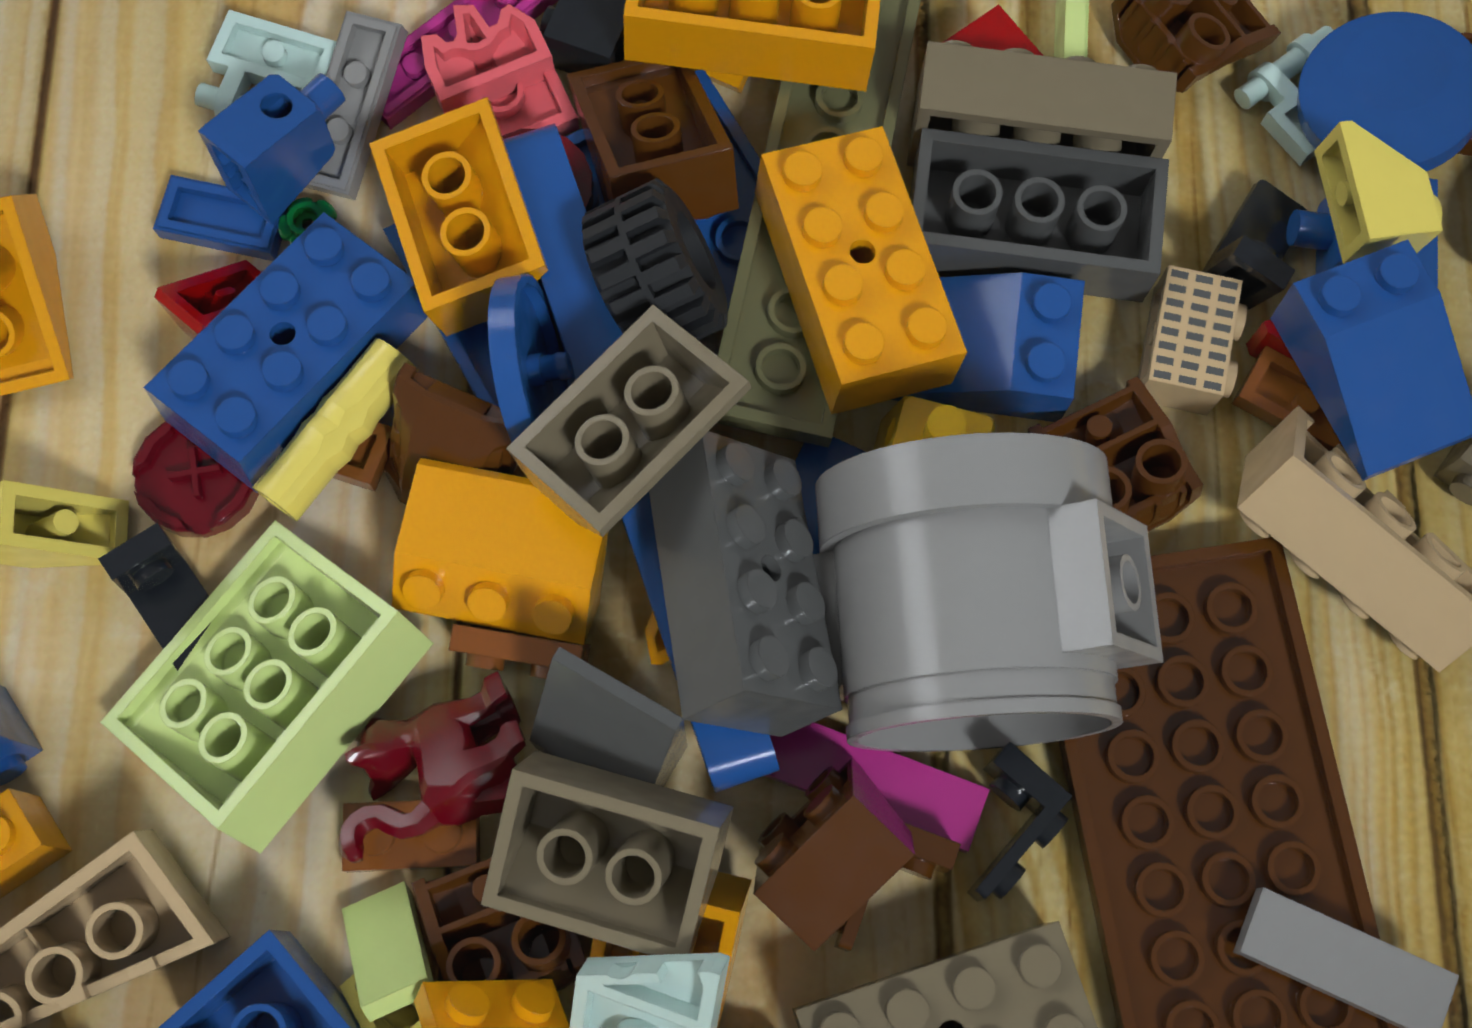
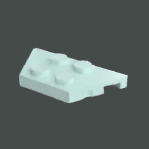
M719 952L588 957L576 975L569 1028H717L730 956Z

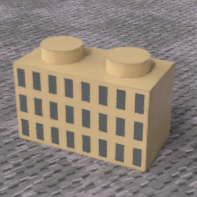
M1168 265L1153 289L1138 377L1158 405L1207 416L1222 397H1230L1238 374V362L1230 360L1233 340L1238 341L1240 339L1247 318V305L1239 303L1243 280Z

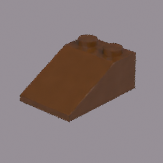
M624 60L567 74L568 84L605 203L658 178L676 192L690 211L694 220L708 219L716 214L739 209L733 146L694 69Z

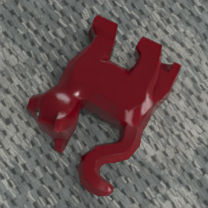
M498 671L485 677L481 691L470 698L434 703L407 720L372 718L365 726L364 733L357 742V747L344 754L346 762L349 765L362 768L369 776L368 791L373 801L393 789L417 767L421 802L410 813H405L390 805L380 804L363 806L350 814L341 826L338 845L342 857L352 863L363 861V840L374 829H379L385 834L399 839H410L425 835L440 826H458L483 815L502 813L511 771L517 765L514 757L526 746V739L519 726L521 719L514 700ZM498 733L497 738L486 745L480 746L487 739Z

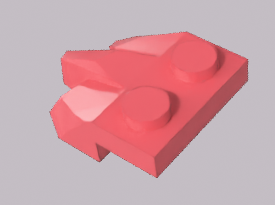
M508 4L502 8L498 23L490 27L474 5H453L457 31L454 41L445 42L437 34L421 36L425 69L443 114L488 97L502 136L519 129H537L555 123L559 134L562 136L580 129L578 116L554 68L552 54L535 19L512 5Z

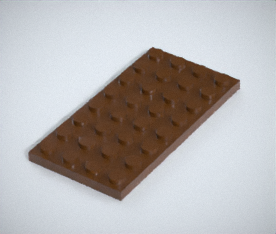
M1273 537L1151 556L1163 663L1117 669L1116 696L1117 703L1121 705L1123 723L1120 726L1090 736L1059 741L1068 790L1072 795L1071 804L1118 1028H1399L1233 952L1255 890L1262 887L1380 939L1283 545Z

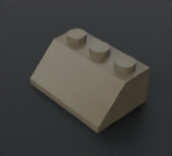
M652 305L506 449L530 482L575 523L603 537L752 387L745 377L656 306Z
M534 751L511 771L481 905L648 955L691 954L718 873L734 806Z

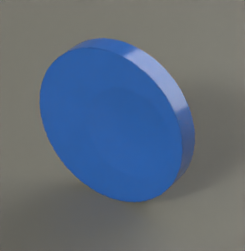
M1410 12L1370 14L1349 21L1336 28L1312 50L1301 72L1297 96V113L1307 140L1316 149L1339 122L1352 120L1425 171L1442 165L1462 150L1472 137V44L1460 32L1446 23L1429 16Z
M530 274L497 279L492 286L488 305V342L493 380L502 418L511 442L568 388L567 379L572 378L573 375L570 355L568 352H562L556 324L546 296L537 280Z

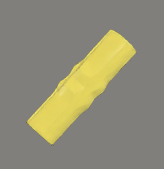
M375 338L340 382L321 399L315 412L301 423L295 436L254 484L253 489L287 516L298 521L335 474L352 459L358 446L372 435L379 420L392 406L396 377L404 363L414 367L415 365L384 340Z

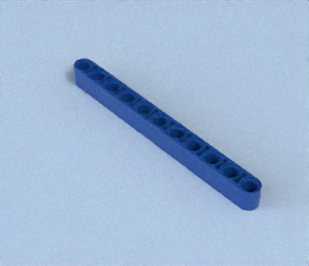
M555 123L503 140L548 267V271L540 279L564 350L570 355L573 377L576 380L623 333L606 307L590 271L584 250L582 218L585 216L586 209ZM648 491L622 517V521L676 678ZM690 721L715 793L780 771L770 735Z

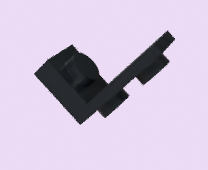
M1266 180L1258 181L1252 186L1202 272L1243 280L1239 303L1247 305L1248 310L1278 294L1286 288L1295 272L1294 268L1282 261L1289 248L1286 241L1289 218L1294 210L1307 211V209Z
M155 523L98 558L112 581L128 595L163 649L209 597L180 551L158 523ZM208 626L173 662L177 671Z
M1011 742L1000 749L983 770L994 779L989 786L1002 801L1017 811H1021L1025 806L1033 814L967 891L977 902L985 900L991 893L997 898L1002 899L1026 871V868L1018 861L1029 847L1035 842L1043 849L1059 833L1069 819L1060 810L1071 799L1072 795Z

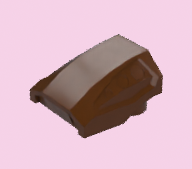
M1114 0L1111 4L1116 43L1133 64H1146L1159 71L1177 73L1176 91L1181 93L1187 91L1197 81L1222 67L1261 51L1273 43L1281 34L1274 24L1270 25L1250 0Z
M404 363L397 374L393 389L394 419L390 439V456L384 467V471L399 501L407 505L416 466L420 458L513 475L517 463L506 449L512 442L507 433L500 407L417 372V367Z
M1138 376L1128 380L1124 389L1042 428L1038 423L1028 428L1027 433L1072 438L1089 443L1103 451L1108 461L1113 508L1147 525L1148 532L1171 521L1201 495L1204 484L1189 462L1171 421Z
M491 858L441 878L430 881L422 878L411 883L431 949L444 981L552 979L558 992L576 981L577 973L587 960L577 933L481 905Z

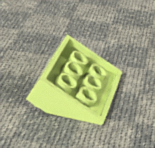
M275 520L100 723L214 827L261 854L434 643L398 610ZM208 626L177 671L173 662Z

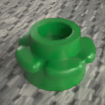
M309 197L299 198L290 204L287 208V214L280 217L278 231L284 241H289L291 244L306 230L303 227L306 221L311 220L314 222L323 212L336 220L337 213L334 207L325 200L314 202Z

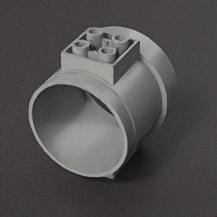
M1002 432L950 435L895 444L859 454L829 468L816 481L815 494L820 553L814 554L813 557L820 593L825 603V620L832 657L838 671L837 683L840 699L848 705L849 724L846 726L847 743L850 746L868 750L895 752L963 751L1003 748L1009 742L1014 746L1049 743L1102 733L1117 728L1123 723L1122 708L1117 703L1116 696L1117 669L1163 663L1147 525L1113 508L1108 461L1104 452L1099 448L1080 440L1048 434Z

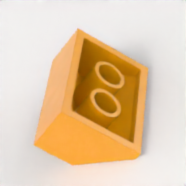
M488 97L369 143L423 312L446 336L488 321L490 292L497 279L530 274L538 281L548 271Z
M420 458L416 466L394 552L391 606L399 610L584 645L600 604L608 532L601 537L575 523L526 477Z

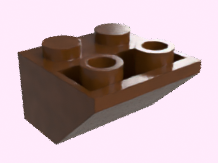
M852 758L839 771L833 766L825 769L806 790L805 796L809 801L792 817L785 812L780 814L767 826L758 839V843L762 847L759 849V855L755 860L757 869L753 894L814 952L915 855L911 831L862 767Z

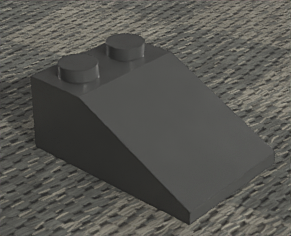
M561 647L557 649L550 663L529 739L530 742L543 753L664 787L687 748L685 725L682 717Z

